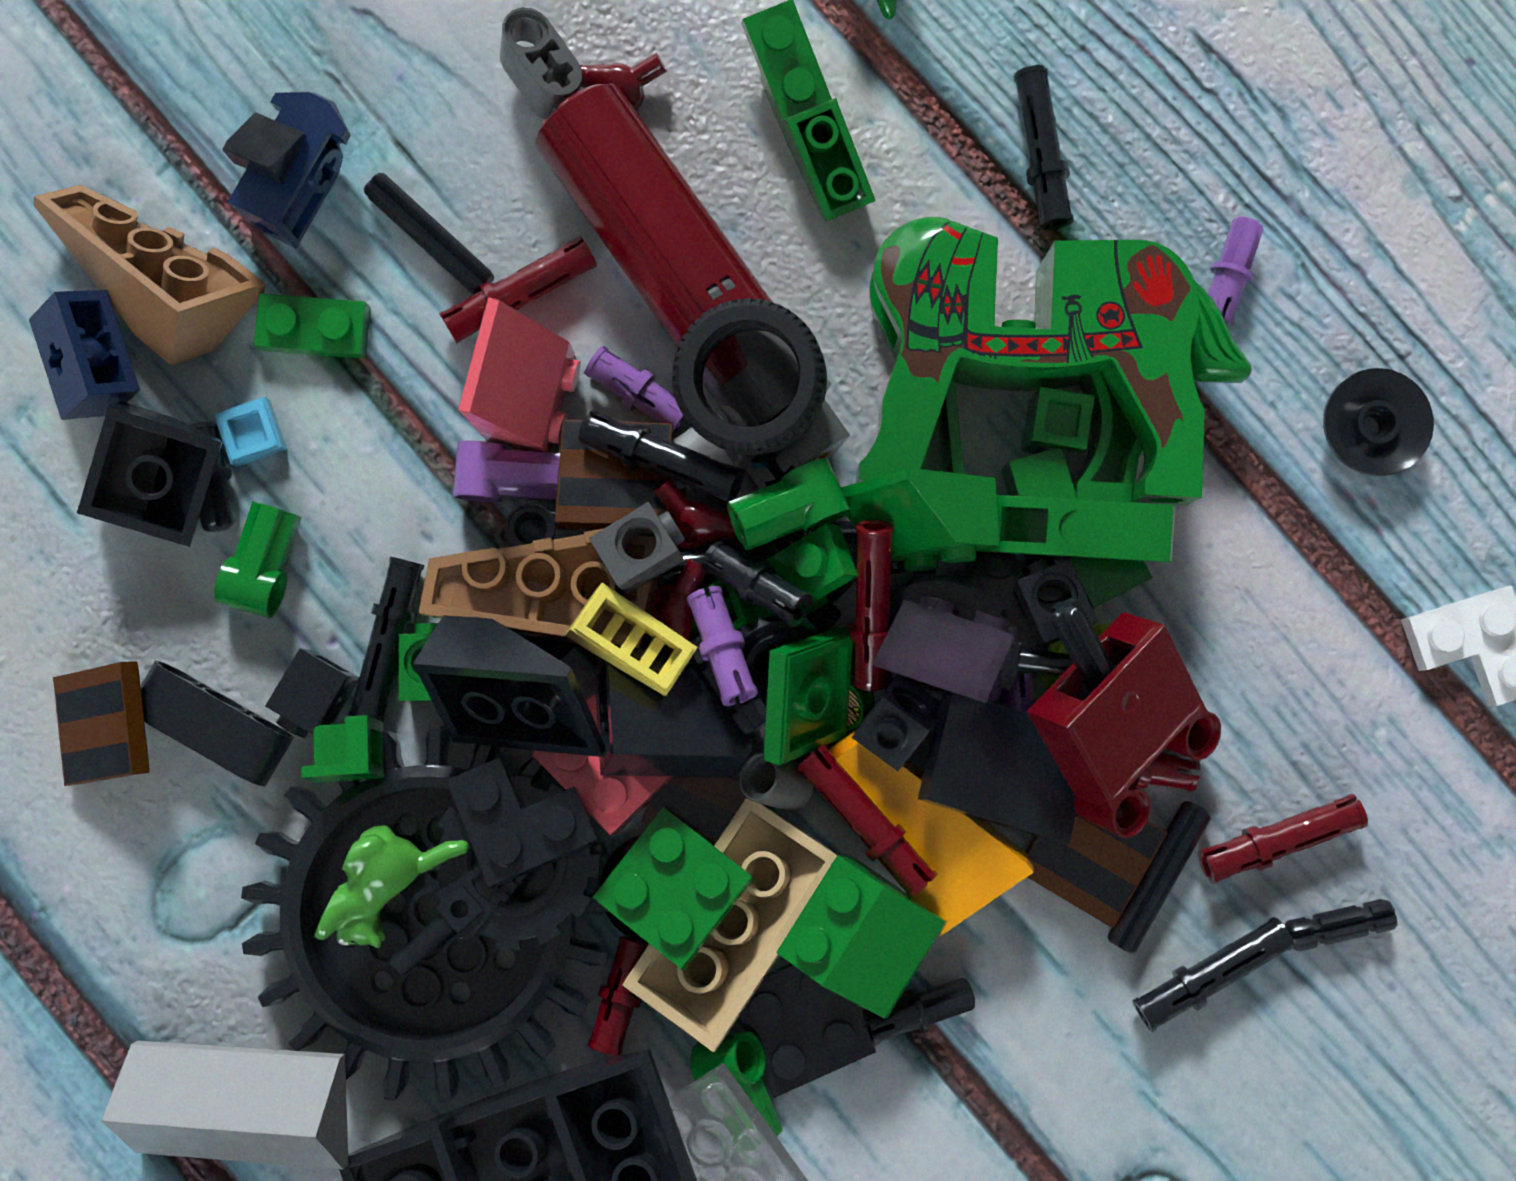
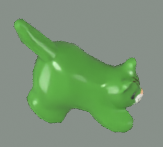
M379 825L369 828L361 834L360 839L355 841L349 850L342 870L347 875L348 882L339 885L338 889L334 892L314 937L324 940L337 930V941L341 945L355 944L363 946L369 944L380 948V941H384L386 937L385 931L380 927L381 909L389 900L404 890L419 874L427 872L441 863L469 851L470 846L468 842L463 840L446 841L427 852H421L410 841L395 836L389 826Z

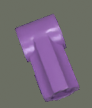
M459 441L457 445L453 497L461 500L487 503L501 502L502 498L556 502L560 454L506 450L504 445L484 441Z

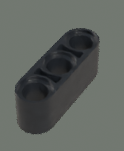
M154 661L141 683L144 722L253 784L263 787L267 785L294 739L290 733L164 662Z

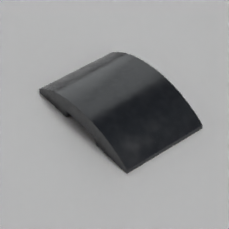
M650 1049L615 1056L562 1071L459 1107L349 1153V1165L344 1170L339 1169L343 1181H697Z

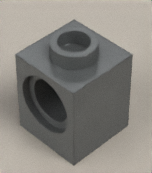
M649 502L589 537L615 583L626 596L684 561L676 546L685 541V538L669 512L666 511L657 516ZM640 534L655 536L656 547L650 556L644 559L629 557V545L636 536Z

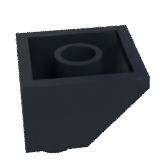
M118 401L107 408L77 514L190 547L223 441L174 417Z

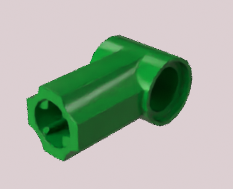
M828 458L817 459L801 465L785 474L781 478L782 481L728 503L727 509L731 525L746 551L803 528L804 532L815 530L825 523H833L851 512Z
M252 501L235 554L225 560L218 573L214 587L215 601L262 617L272 618L278 611L284 598L287 585V574L284 572V568L301 517Z
M752 1032L726 1035L716 1052H712L698 1041L692 1048L690 1056V1068L694 1080L703 1090L714 1091L734 1143L738 1146L740 1152L756 1150L760 1146L774 1141L783 1131L762 1080L766 1066L764 1049L759 1038Z

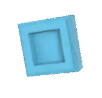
M262 397L214 414L230 464L236 468L287 450L271 400L267 397Z

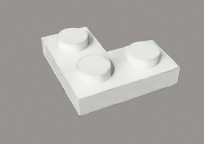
M1512 585L1401 619L1418 671L1429 670L1471 657L1488 706H1499L1516 700V596Z

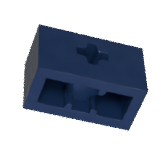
M107 290L54 292L29 318L61 420L105 416L109 406L118 401L127 403L140 391Z

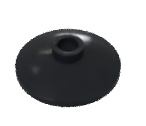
M1371 368L1352 374L1336 386L1325 405L1323 428L1330 449L1347 467L1369 476H1388L1408 469L1424 455L1432 439L1434 416L1427 396L1412 379L1394 370ZM1366 417L1373 418L1377 422L1378 432L1376 435L1369 434L1364 427V419Z

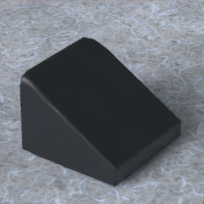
M254 112L226 141L222 151L234 164L284 184L307 136L304 132Z

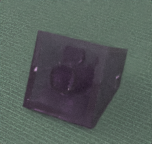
M924 593L920 603L904 600L876 655L873 666L984 703L998 701L1020 637L1019 635L1006 632L1010 621L980 611H976L974 621L952 614L955 603Z

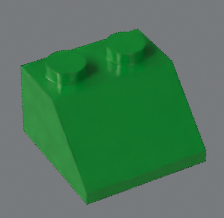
M905 468L841 487L851 509V512L846 516L855 527L858 523L866 520L886 521L894 526L891 561H904L905 570L924 571L938 568V559H942V562L947 563L974 561L977 559L976 551L1000 546L996 478Z
M837 855L776 953L821 986L883 1018H887L948 921L912 897L910 899L906 892L858 859Z

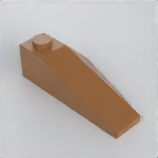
M83 185L34 196V207L98 289L107 290L112 307L134 335L171 366L215 351L256 303L259 293L263 294L265 291L266 283L230 255L214 247L206 254L184 243L185 234L171 227L163 231L151 228L137 221V211Z
M598 529L572 537L554 540L546 538L534 540L531 544L502 549L488 548L430 558L419 614L440 619L443 615L492 618L515 633L578 644L565 634L601 583H604L652 616V599L658 589V577L626 596L615 583L589 537L603 530ZM642 534L636 536L629 545V557L644 559L650 556L656 547V537ZM604 609L591 629L600 635L614 614ZM624 621L611 640V643L620 648L634 626ZM644 633L635 649H647L651 636Z

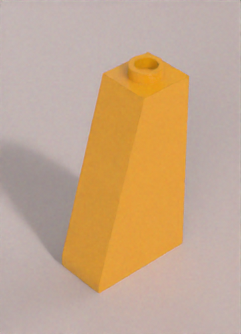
M852 732L828 750L894 826L900 824L906 830L903 837L929 867L938 874L913 898L948 921L940 936L1034 873L1033 861L1030 856L987 821L918 800L924 772L909 760L904 763L899 771H896L854 740L852 737L855 732Z

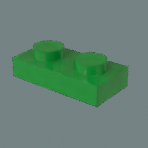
M259 293L253 346L259 351L365 359L371 307L365 301Z

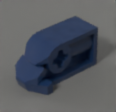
M278 92L274 94L270 101L273 107L279 111L275 120L304 132L307 137L284 184L246 169L228 202L250 226L297 249L339 174L343 160L340 144L346 145L351 134L335 102L314 92Z

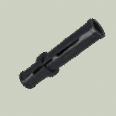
M1032 65L1018 70L1013 76L1017 87L1022 126L1030 162V168L1026 171L1027 183L1034 186L1039 215V228H1042V230H1057L1067 227L1074 222L1066 185V179L1070 175L1068 162L1062 160L1056 118L1048 81V69L1043 65Z
M591 410L581 423L578 440L581 444L612 454V456L621 459L622 465L636 469L640 466L662 474V476L709 493L728 503L737 497L743 484L744 469L720 462L677 443L662 439L651 434V429L642 424L634 426L624 424L595 410Z
M391 556L379 604L373 603L371 614L376 616L362 663L353 704L348 713V716L368 715L383 723L399 660V634H406L408 623L414 624L416 613L411 611L421 573L425 567L423 564Z
M1272 917L1268 922L1236 941L1227 944L1187 969L1184 966H1180L1173 970V978L1143 996L1133 999V1006L1145 1026L1151 1032H1154L1159 1026L1191 1007L1197 1011L1205 1007L1208 997L1240 978L1247 976L1284 952L1294 949V941L1284 924L1278 918Z

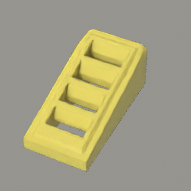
M601 583L594 591L565 634L588 651L664 696L668 694L698 648L604 583ZM606 609L614 615L599 635L591 628L603 610ZM626 621L634 627L620 648L611 643V640L623 622ZM646 633L653 637V640L638 661L630 656L643 634ZM665 644L672 648L673 652L657 674L649 669V667Z

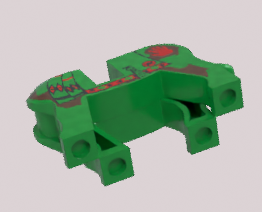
M925 217L902 225L884 241L874 263V270L869 285V301L874 317L896 362L879 408L877 437L868 454L859 463L856 471V483L905 468L964 474L955 383L1006 391H1037L1039 387L1060 389L1079 385L1083 394L1093 395L1095 398L1091 418L1089 450L1083 467L1073 483L1077 499L1188 506L1202 498L1205 410L1198 396L1194 380L1210 383H1242L1249 378L1252 367L1233 340L1218 306L1209 294L1194 280L1189 268L1176 253L1159 243L1148 240L1054 241L1036 271L1034 322L1014 319L1002 322V327L994 326L998 237L946 218ZM1143 451V469L1138 481L1135 483L1139 457Z

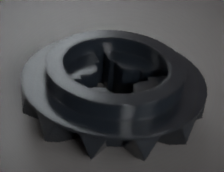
M759 615V621L754 625L741 626L740 632L745 641L744 647L741 650L750 675L752 677H768L770 650L778 648L772 642L779 641V647L819 634L815 622L805 618L799 625L792 627L776 615L768 618Z

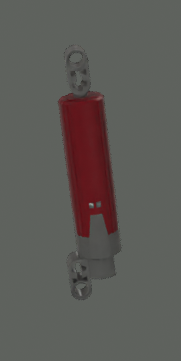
M521 7L507 14L502 23L500 62L532 110L540 118L544 119L535 140L537 150L675 345L678 347L683 335H685L696 319L719 304L747 298L773 302L620 87L613 83L606 85L595 84L580 90L582 69L549 20L541 12L533 8ZM527 41L534 46L523 47L516 42ZM750 330L728 337L714 349L705 365L703 384L731 424L743 427H756L773 421L790 406L798 390L799 368L794 353L783 340L769 332ZM827 378V389H826V392H827V390L830 388V385H831V383H830V381L828 380V378ZM825 399L820 413L812 426L794 443L772 453L763 455L738 454L732 466L742 468L745 472L740 489L743 496L782 481L781 478L785 474L801 465L821 458H830L840 449L850 434ZM754 461L758 464L765 461L770 468L762 466L756 469L751 462ZM801 528L778 539L793 541L802 537L806 532Z

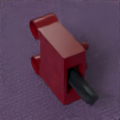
M1069 598L1064 602H1056L1051 607L1050 612L1052 614L1051 623L1073 664L1027 710V713L1075 795L1074 808L1076 814L1080 818L1115 835L1131 838L1142 831L1147 824L1151 810L1149 796L1143 790L1131 786L1132 783L1165 748L1195 760L1206 759L1218 746L1221 737L1220 719L1216 714L1207 711L1164 624L1122 612L1098 636L1081 602L1075 598Z

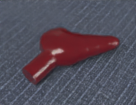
M657 52L633 67L622 63L580 65L582 69L581 87L587 88L595 84L606 85L613 83L620 87L637 111L642 106L645 98L643 86L666 73L667 69Z
M667 479L655 489L654 494L673 515L672 519L685 538V541L677 545L680 548L691 550L707 542L738 540L731 525L729 515L707 504L690 501L672 479Z
M688 559L674 586L664 585L660 587L652 599V616L688 641H690L694 616L691 607L688 606L687 597L698 590L706 575L702 569V564ZM667 646L670 657L673 649Z

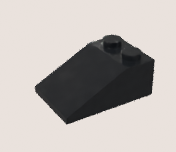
M442 616L414 661L413 666L453 742L596 757L603 756L606 750L605 744L571 667L492 618Z

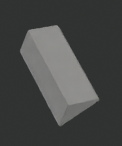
M136 1041L129 1048L101 1122L135 1153L344 1170L349 1165L345 1054Z

